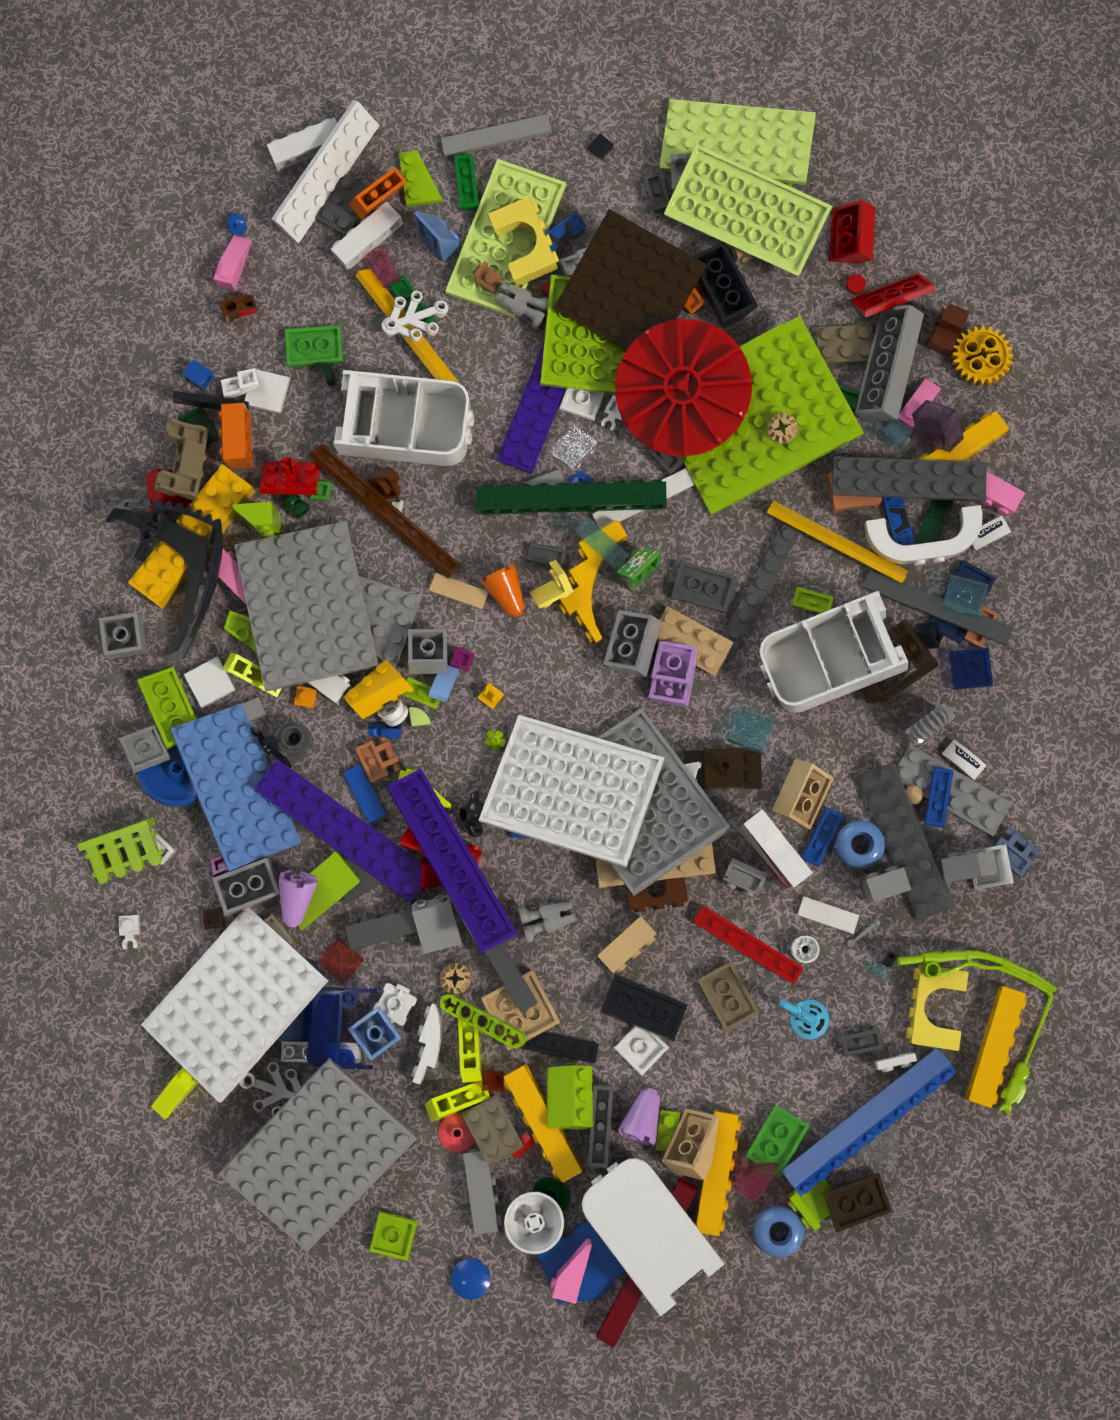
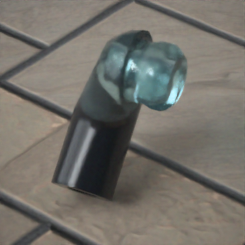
M889 952L881 965L874 964L872 973L884 976L894 964L897 958L893 952Z

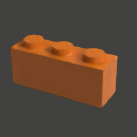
M394 167L355 196L349 205L358 217L362 219L378 205L397 193L407 181L398 169Z

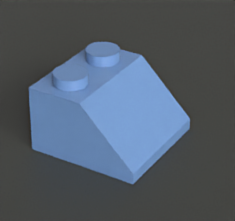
M380 1006L348 1028L370 1061L402 1039V1036Z

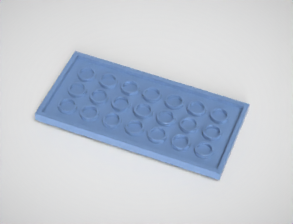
M243 703L170 729L228 872L301 844L291 817L253 790L270 766L257 736L250 729L253 726L246 715Z

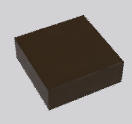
M222 908L203 910L205 930L225 927Z

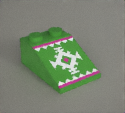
M644 546L640 550L636 548L630 554L631 558L626 563L623 561L618 565L616 577L632 592L659 566L661 553Z

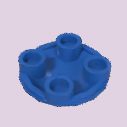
M466 1259L458 1263L451 1275L452 1288L457 1295L464 1299L473 1300L483 1296L490 1284V1273L486 1265L478 1259Z

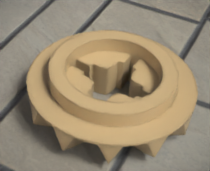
M777 413L770 419L767 425L768 435L774 442L788 443L795 438L798 432V424L793 416L787 413ZM779 421H781L783 425L788 426L787 428H785L786 435H784L781 430H777V428L780 427Z
M460 963L448 964L440 974L441 986L450 994L463 993L471 982V974L468 968ZM455 970L458 977L464 978V980L457 981L456 987H454L452 980L447 979V977L454 975Z

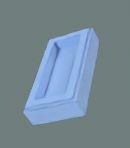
M447 665V674H437L428 697L447 703L459 674V669Z

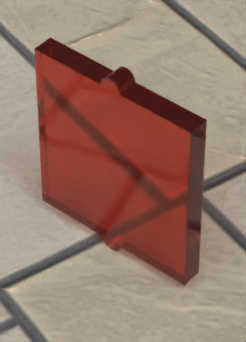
M338 938L330 948L326 949L327 952L318 963L339 982L344 984L352 974L356 973L355 970L364 959L354 950H350V947Z

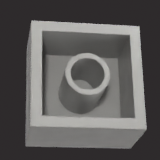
M133 612L99 618L105 657L115 659L147 653L143 618L139 613Z
M408 629L409 674H447V629Z
M986 848L948 854V858L941 859L945 882L998 874L994 851L987 852Z
M896 865L884 869V874L881 875L879 871L865 875V880L861 881L868 903L910 891L911 887L904 867L898 869Z

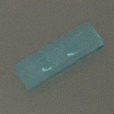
M588 516L574 530L614 569H617L629 557V554Z

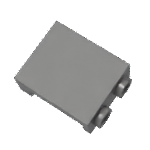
M438 895L434 899L427 901L419 900L412 904V914L424 954L462 944L461 934L458 930L451 900L448 895Z

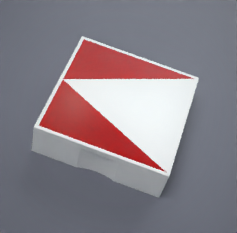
M763 809L737 829L785 891L796 887L813 873Z

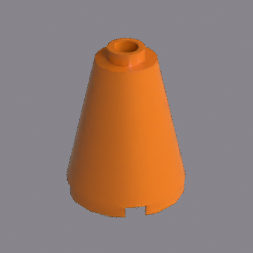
M512 563L510 564L511 569L506 566L486 576L487 580L482 578L480 581L507 616L512 615L515 618L523 614L522 610L525 609L516 566Z

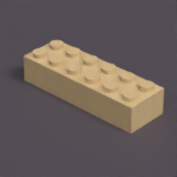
M712 843L657 881L715 874ZM595 858L599 888L625 885L610 862Z

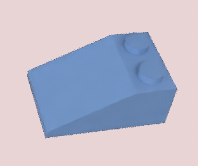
M419 211L414 213L419 236L442 261H445L460 248L459 237L454 231L450 232L447 229L448 226L442 218L438 219L434 214Z

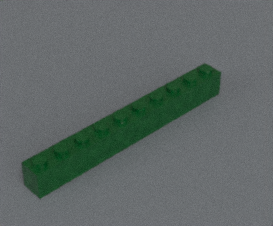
M654 479L651 482L634 480L630 483H624V481L618 480L613 483L596 481L594 484H586V482H576L575 484L559 482L556 485L539 483L535 486L523 483L519 484V486L502 484L500 487L482 485L481 487H476V509L478 515L667 509L666 481Z

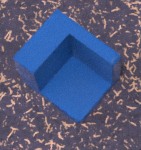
M192 360L182 373L187 381L202 391H205L215 377L209 369L195 360Z

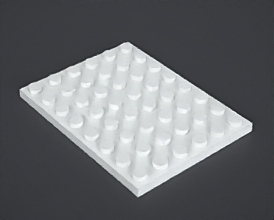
M518 715L479 821L627 868L663 766L664 757Z
M247 908L236 917L141 1025L221 1103L329 980L251 908Z

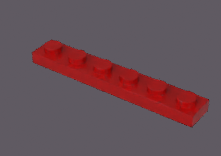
M702 906L693 921L694 924L792 984H795L804 969L801 965L705 906Z

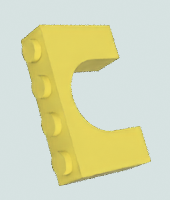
M530 196L488 214L498 237L518 228H528L536 233V245L532 252L508 263L517 286L558 269L556 262H559L556 251H551L550 246L553 245L549 234L545 235L543 230L546 228L542 217L538 218L537 212L540 210L536 201L532 202Z
M918 964V968L914 969L913 974L916 986L911 991V999L914 1002L913 1007L909 1009L908 1018L911 1019V1026L907 1027L906 1039H909L908 1043L959 1051L961 1031L939 1028L933 1025L925 1015L924 1005L928 995L934 990L945 988L966 991L969 972L958 970L949 975L929 978L922 975V964ZM941 968V971L949 970L948 968Z

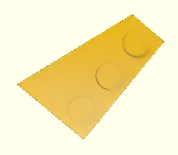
M384 660L354 688L350 689L343 698L362 719H365L382 709V705L392 700L394 702L398 700L399 695L406 691L410 693L414 690L402 675L387 660Z

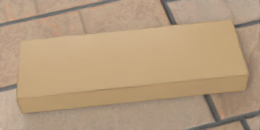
M435 573L429 588V592L483 610L489 594L486 590L452 578L447 579L438 573Z

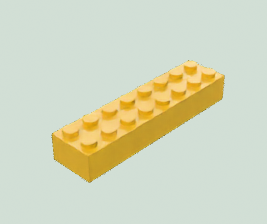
M222 464L199 492L198 497L189 506L193 507L194 512L202 509L203 517L211 514L213 521L218 518L221 519L223 533L237 516L236 511L233 509V504L247 503L256 491L250 484ZM182 514L176 521L210 540L211 525L185 514ZM161 540L128 583L163 609L188 578L187 562L173 547Z

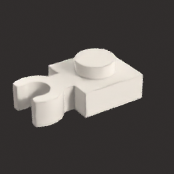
M613 395L604 411L608 414V417L604 418L601 422L603 427L607 422H611V431L615 430V421L617 419L622 421L616 403V396Z
M140 915L119 916V936H125L122 942L123 949H127L129 941L133 942V948H138V941L135 939V935H140Z

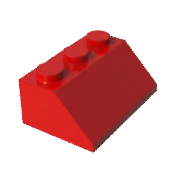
M859 200L832 208L830 262L860 264L873 260L875 206L864 200Z

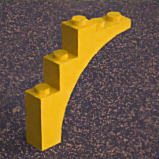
M618 519L579 542L580 549L577 551L582 559L586 558L587 560L569 570L570 576L568 579L572 586H577V588L568 597L560 599L561 604L558 605L564 615L567 613L571 617L577 614L575 617L580 627L584 625L587 630L585 632L586 637L590 643L594 641L595 645L601 643L603 638L596 626L592 612L591 597L593 584L604 560L617 546L627 540V534Z

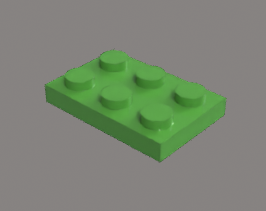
M341 325L285 329L288 368L314 366L325 362L328 364L344 363Z
M775 1104L745 1157L780 1178L782 1175L781 1171L788 1165L810 1125Z

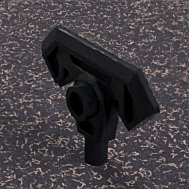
M256 727L250 728L252 733L263 744L262 749L268 755L272 754L276 759L292 768L287 757L278 751L279 741L275 736L270 735L265 738Z

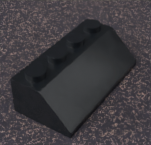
M724 242L693 256L707 264L698 284L722 329L739 322L758 307Z

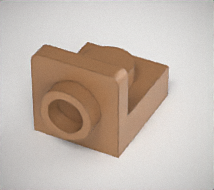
M485 261L482 265H478L473 273L475 283L494 294L504 280L503 276L489 268L488 263Z

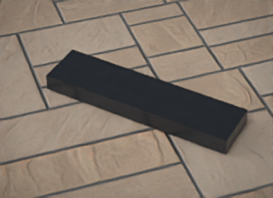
M173 391L172 398L175 404L221 410V404L244 403L247 409H250L248 401Z
M541 1033L526 1041L524 1046L519 1049L596 1063L599 1044Z

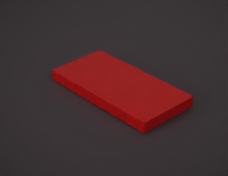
M920 273L854 297L851 299V303L866 318L934 292L935 286Z

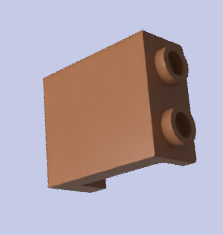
M829 473L827 476L833 514L840 513L842 510L873 506L878 508L880 502H882V497L832 495V473Z

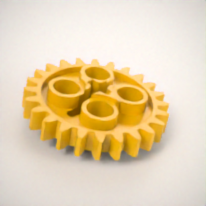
M982 325L980 330L974 326L973 331L968 328L966 335L961 333L960 339L956 340V345L952 348L954 353H952L951 358H955L952 365H958L955 372L961 371L962 373L959 377L966 376V383L971 379L973 380L972 385H975L978 381L980 387L983 386L984 382L990 386L992 380L997 383L999 378L1003 379L1004 373H1008L1010 370L1008 367L1013 363L1010 359L1014 355L1009 352H1011L1013 347H1007L1010 340L1004 341L1005 334L999 336L998 329L992 332L991 326L988 330H985L984 325ZM985 342L991 343L993 348H988ZM967 347L974 348L975 352L968 351ZM990 360H995L998 365H992ZM971 364H977L979 370L972 368Z

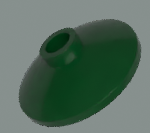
M543 1177L533 1187V1192L544 1193L553 1198L562 1211L567 1209L571 1202L569 1189L556 1178Z

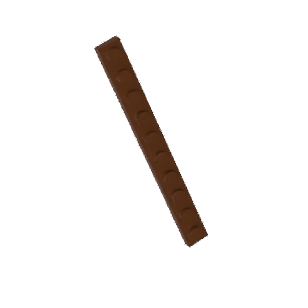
M321 444L310 452L309 457L447 579L459 571L462 565L328 447Z

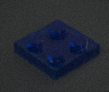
M989 648L949 652L953 690L993 686Z

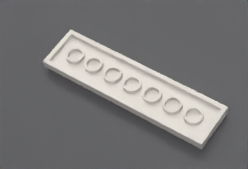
M356 100L352 101L272 217V220L296 243H299L331 192L334 191L340 178L345 173L347 174L380 126Z

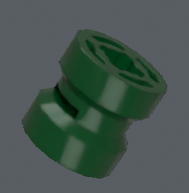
M291 495L284 503V507L288 511L291 510L296 519L302 518L310 509V505L307 502H303L299 495Z

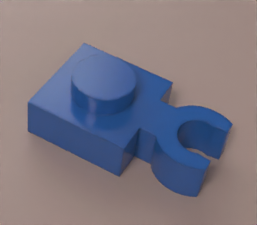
M385 722L383 724L370 723L368 735H381V737H387L388 739L401 738L403 723L392 727L388 726Z

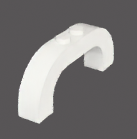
M981 505L961 508L959 511L960 532L955 538L950 540L909 546L897 544L888 535L885 518L866 521L864 524L865 534L869 545L875 553L889 562L896 564L914 563V566L924 565L926 561L941 563L947 558L963 553L976 540L982 527Z

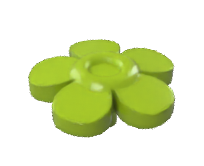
M489 730L487 732L488 738L485 739V743L488 746L492 745L493 750L497 751L500 749V746L506 745V740L502 738V731L497 730L494 732Z

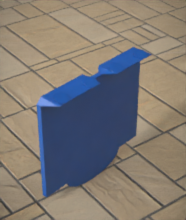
M587 1220L573 1226L574 1234L564 1238L562 1233L561 1238L554 1247L546 1252L536 1254L550 1284L551 1279L556 1277L557 1271L586 1239H591L592 1247L577 1297V1301L580 1302L599 1298L611 1289L614 1279L627 1274ZM557 1299L559 1305L567 1302Z

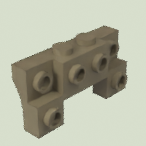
M174 418L166 422L164 439L177 443L172 473L165 470L157 473L155 491L169 496L176 494L190 500L198 497L200 480L204 473L202 467L206 459L205 450L209 428L188 424Z

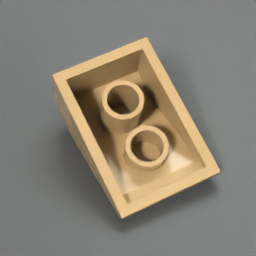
M685 1109L662 1162L673 1173L705 1181L713 1163L719 1117Z

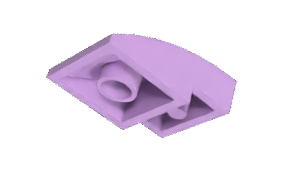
M659 641L651 676L653 680L648 697L651 701L688 708L694 680L697 647Z

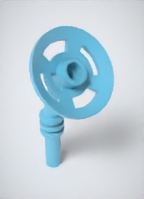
M785 999L780 1001L779 1005L791 1012V1027L800 1037L815 1039L823 1035L827 1030L829 1014L820 1002L808 999L793 1005ZM809 1004L817 1006L821 1009L822 1012H819L815 1008L809 1007ZM810 1010L817 1013V1015L811 1014ZM820 1019H824L823 1027L820 1031H817L816 1027L819 1025ZM803 1024L810 1025V1028L805 1027ZM801 1026L804 1030L811 1031V1034L803 1033L798 1027Z

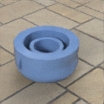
M856 820L846 824L839 830L833 849H835L840 861L846 866L853 869H868L882 858L886 837L883 836L880 829L873 823ZM855 836H863L867 839L869 848L864 854H858L852 849L851 842Z
M772 1203L770 1206L762 1209L756 1216L753 1224L754 1239L759 1248L769 1256L781 1260V1258L795 1253L803 1242L805 1228L800 1217L791 1208ZM776 1222H782L787 1225L788 1233L782 1240H774L770 1237V1227Z

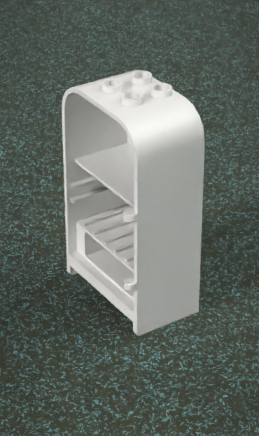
M343 370L341 390L346 400L343 427L336 426L333 443L339 455L441 466H453L461 462L465 457L467 447L472 443L470 426H474L473 410H471L469 395L460 383L447 380Z
M879 591L809 619L802 620L765 637L760 647V655L763 662L760 668L765 680H770L767 685L772 698L776 696L782 708L794 713L803 712L908 670V660L902 646L893 647L882 621L886 618V608Z
M629 1158L620 1164L615 1162L607 1169L609 1172L607 1175L602 1177L600 1174L591 1181L593 1186L584 1194L582 1211L586 1219L661 1317L676 1304V1300L671 1295L701 1269L710 1277L725 1263L652 1167L642 1159Z

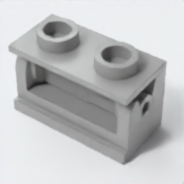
M731 858L722 880L725 881V886L734 890L736 887L743 889V894L753 898L754 895L759 896V892L768 874Z

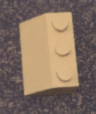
M795 758L772 811L793 823L811 830L834 777L812 763Z

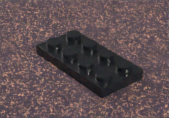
M615 975L600 1013L674 1042L688 1005Z

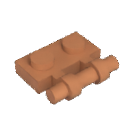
M380 736L378 738L381 743L379 746H375L373 740L355 748L371 783L389 776L386 768L392 766L394 772L401 770L398 756L395 757L391 748L392 744L386 737ZM382 751H385L388 758L385 762H383L379 754Z

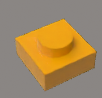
M298 686L294 705L313 709L317 689Z

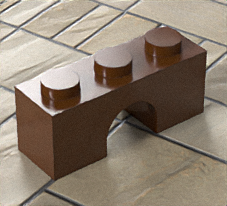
M685 878L665 880V893L661 897H652L648 893L647 887L633 896L627 888L629 910L634 909V913L644 912L645 907L653 906V910L665 909L664 905L672 904L674 908L684 906V902H688Z

